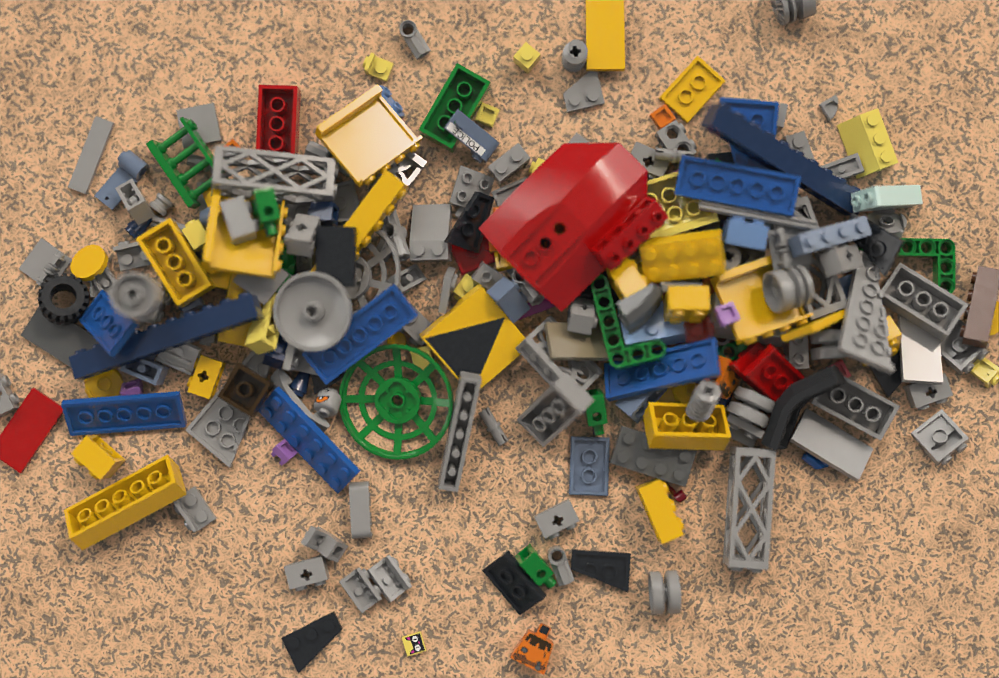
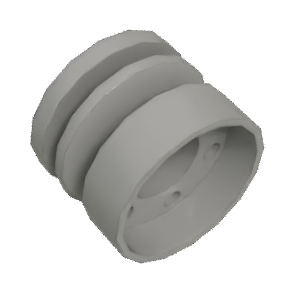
M770 0L780 25L795 22L797 16L800 19H804L816 13V0Z
M802 265L786 267L784 270L770 271L763 277L762 289L764 298L773 312L780 313L812 303L814 297L813 282L810 274Z

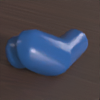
M808 452L802 455L801 459L814 469H822L829 466Z

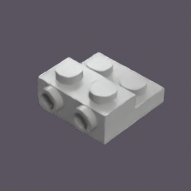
M960 319L943 342L940 340L941 357L959 375L963 372L968 374L975 366L973 363L977 359L981 361L989 353L987 351L989 343L986 349L962 344L963 337H959L961 326H966V324Z
M942 409L911 432L913 438L923 447L924 452L937 466L940 463L943 465L947 464L952 459L951 455L956 451L961 453L968 447L966 444L969 440L968 436Z

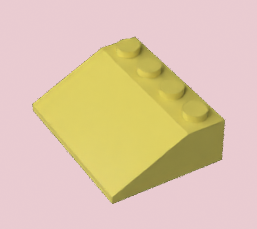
M679 171L648 181V197L657 199L669 217L662 227L656 229L650 235V238L670 236L719 221L717 213L698 209L701 199L674 195Z

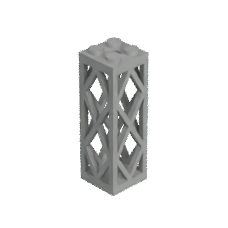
M215 145L211 196L213 188L221 189L222 196L236 198L243 195L244 199L250 200L253 190L273 186L277 203H282V199L285 200V204L311 206V202H334L337 194V184L335 182L338 177V166H335L334 158ZM250 157L253 160H245V158ZM302 163L305 166H297V164ZM231 165V166H238V167H236V168H234V169H231V168H229L228 166ZM248 169L257 176L246 180L238 172ZM258 169H267L268 171L262 173ZM281 171H285V172H289V173H287V174H282ZM307 174L319 175L320 177L313 179ZM275 175L278 178L272 180L269 177ZM299 175L308 182L299 186L289 178ZM232 176L238 181L228 180L227 177ZM260 180H264L266 183L263 184V183H256V182H258V181H260ZM284 181L289 186H281L277 183Z
M797 195L794 216L816 220L808 196L801 197V195ZM767 223L770 226V231L776 228H784L782 225ZM826 249L810 253L812 264L820 269L821 273L810 264L803 265L808 273L810 270L822 280L819 296L814 293L813 297L818 304L812 300V303L803 306L806 314L813 312V316L808 318V321L846 308L847 300L838 276L835 275L827 278L819 255L826 253ZM827 288L826 299H825V301H824L823 299H824L825 289Z
M730 446L722 563L727 568H731L732 571H743V568H747L750 572L762 573V570H768L776 460V451ZM741 456H746L740 464ZM759 457H763V465ZM753 467L760 483L749 497L741 481L749 469ZM760 489H761V492L759 493V495L756 497V499H755L754 502L752 503L753 499L755 498V496L758 494V492H759ZM738 496H739V498H740V500H741V502H742V504H743V507L740 509V511H739L738 514H737ZM759 502H760V517L758 516V514H757V512H756V510H755V508H756V506L759 504ZM750 518L757 533L745 548L737 533L747 519ZM758 540V543L756 544V546L754 547V549L751 551V553L748 555V552H749L750 549L753 547V545L755 544V542ZM735 547L739 554H734Z

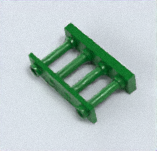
M181 117L180 121L184 127L163 142L150 140L146 145L188 208L196 209L201 205L198 201L199 196L212 187V177L195 190L190 189L187 183H189V179L207 166L211 165L213 168L214 155L197 132L198 127L192 119L189 120ZM189 133L194 143L174 158H169L166 153L168 151L167 148ZM200 149L205 159L186 173L180 174L177 169L178 164Z

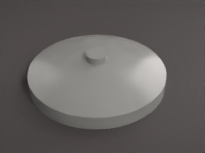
M303 272L291 277L281 286L274 301L273 316L279 333L289 344L300 350L321 351L334 346L346 335L352 321V303L347 290L337 279L322 272Z

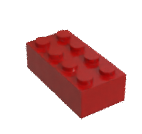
M259 85L256 150L298 154L301 90L298 86Z

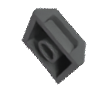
M650 284L617 302L618 318L629 333L641 327L655 313L663 300V289L655 284Z

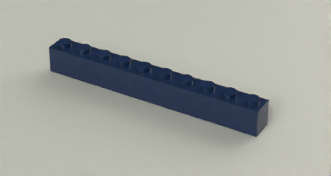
M719 102L718 104L709 105L701 121V127L774 172L801 176L799 188L841 214L851 217L853 213L851 193L860 191V188L848 185L847 180L834 176L833 171L818 166L819 163L817 161L804 157L805 154L803 152L790 148L789 143L777 140L773 133L760 129L759 124L747 121L745 115L733 112L726 103Z
M244 292L239 294L237 299H224L220 301L219 305L214 307L213 305H207L201 308L202 311L184 313L182 318H169L165 320V324H152L147 326V330L144 331L135 330L115 357L110 355L99 343L94 344L90 350H77L75 355L68 357L74 378L76 380H85L262 319L264 316L257 295L250 294V292Z

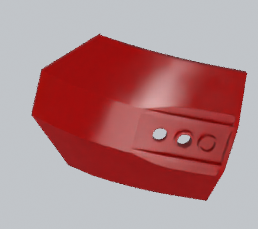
M619 142L563 143L478 229L501 256L532 287L562 312L605 269L590 249L642 200L648 197V170ZM557 223H563L566 227V231L561 235L557 234L554 230ZM543 237L551 240V246L548 249H544L540 245Z

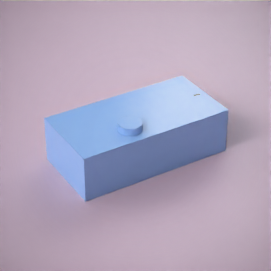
M663 301L649 320L632 333L625 329L618 318L625 348L654 340L662 341L665 346L700 340L703 335L702 323L690 324L689 322H681L680 324H670L669 322H664Z

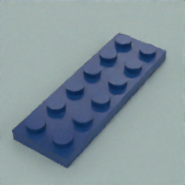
M682 155L674 195L793 216L801 176Z
M394 283L352 315L350 327L341 341L325 350L304 351L302 356L327 385L419 314Z
M714 337L667 348L666 356L662 360L623 370L614 369L610 362L604 364L605 394L608 401L721 376L717 340ZM663 350L655 351L652 353L654 355H660ZM643 354L634 356L633 359L640 360ZM613 361V363L620 365L623 361Z
M277 387L262 404L258 412L337 494L360 472L357 466L280 387Z
M180 391L63 400L61 403L70 436L182 428L187 425Z

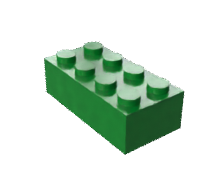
M457 63L418 129L419 134L453 153L460 141L444 129L445 125L457 109L472 120L489 92L491 82Z

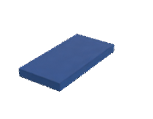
M104 290L99 292L78 320L113 357L117 355L139 326L133 318L122 315L114 309L110 301V295Z

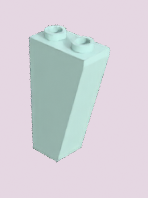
M920 185L874 186L851 193L853 213L907 208L923 204Z

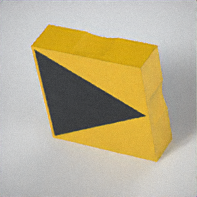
M479 284L457 301L449 312L440 316L419 334L458 380L461 371L480 374V389L520 355L516 347L525 339L523 334Z

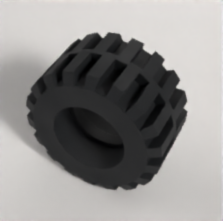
M57 273L54 274V278L51 279L49 276L46 279V283L43 282L40 285L41 290H38L39 308L43 316L48 318L51 323L56 322L60 326L61 323H65V326L70 325V322L75 324L88 308L89 293L87 287L80 278L76 279L75 275L67 276V273H62V276H58ZM60 291H69L75 295L76 301L68 308H59L52 303V298Z

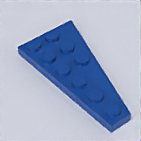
M719 98L720 102L730 106V110L745 115L747 121L759 124L760 129L773 133L776 138L779 102ZM730 145L734 164L772 171Z

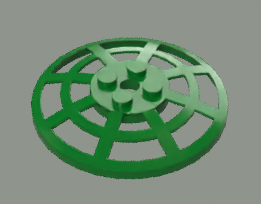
M385 344L377 346L347 369L339 389V395L342 399L339 410L348 433L365 450L383 458L394 460L409 459L429 451L445 435L451 422L454 406L453 392L444 370L428 354L408 345ZM393 350V360L383 362L374 368L364 361L377 352ZM401 350L416 353L429 361L430 364L422 370L413 363L402 361ZM394 366V377L385 380L377 373L384 368ZM402 366L414 370L419 375L413 381L402 377ZM359 367L367 374L360 385L359 395H347L350 378L355 369ZM435 369L440 373L445 383L448 399L437 397L436 388L429 377ZM372 378L379 387L375 395H365L367 385ZM424 380L430 388L432 397H421L418 386ZM395 395L402 398V405L394 403L393 398ZM347 403H359L361 415L368 424L360 432L357 431L350 419ZM365 403H375L379 414L373 420L367 412ZM421 405H432L430 415L426 422H424L417 413ZM437 406L448 407L445 423L440 432L435 435L429 426L435 418ZM384 419L394 423L395 433L387 432L379 428L378 425ZM411 419L419 427L413 432L402 434L403 423ZM371 431H375L382 437L394 440L393 451H387L378 448L364 438ZM424 433L430 441L425 446L416 450L401 452L402 440H408Z

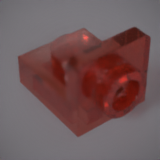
M705 317L700 323L684 322L683 324L686 343L709 339L715 334V326L710 321V317Z

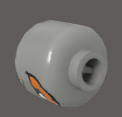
M325 388L318 392L314 402V409L318 412L319 416L328 418L338 413L342 401L339 392L333 388Z

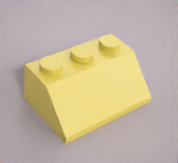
M878 108L837 125L847 155L850 156L858 153L864 168L863 173L855 175L856 179L892 167L898 163Z

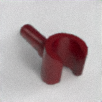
M665 481L677 502H682L687 498L682 489L676 492Z

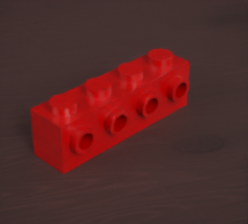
M646 197L598 241L590 251L602 267L612 271L618 268L627 256L632 255L641 243L647 241L656 229L662 227L669 217L657 199Z

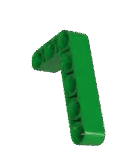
M901 238L908 246V252H904L901 248L897 257L933 258L932 282L938 286L942 282L945 283L947 286L946 291L953 293L956 287V247L954 242L950 239ZM922 243L927 246V253L921 250ZM941 244L947 247L946 253L941 251ZM942 263L947 266L945 273L940 268Z
M599 274L591 282V288L611 366L614 369L623 370L662 360L666 356V347L659 340L625 348L610 284L607 277ZM599 280L605 282V286L601 289L595 287L596 282ZM603 299L610 301L609 306L606 308L600 307V302ZM607 318L615 320L614 324L610 327L604 325V321ZM613 336L619 338V343L615 346L609 344V339ZM661 346L663 351L660 355H654L652 348ZM635 351L643 352V357L640 360L633 359L632 355ZM617 355L624 357V361L620 365L613 363V359Z

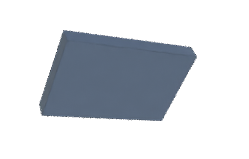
M571 436L569 495L608 496L609 437Z

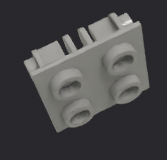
M460 165L449 202L453 206L465 208L475 191L490 195L495 178Z
M782 227L768 232V243L774 270L785 269L794 265L812 264L810 254L793 258L787 239L804 233L806 230Z
M41 238L19 269L35 280L40 286L43 282L46 283V279L49 276L51 279L57 273L58 276H62V273L70 265L72 259Z

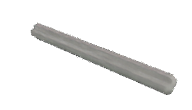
M700 200L698 209L701 211L759 220L809 231L815 230L817 226L816 220L713 201Z

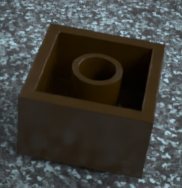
M237 363L217 397L246 415L255 417L275 383L246 365Z

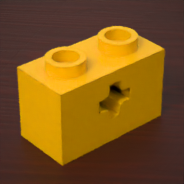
M200 355V358H197L194 363V375L190 376L187 382V387H189L187 392L212 399L216 393L226 363ZM206 374L207 376H209V379L204 380V378L201 377V375Z

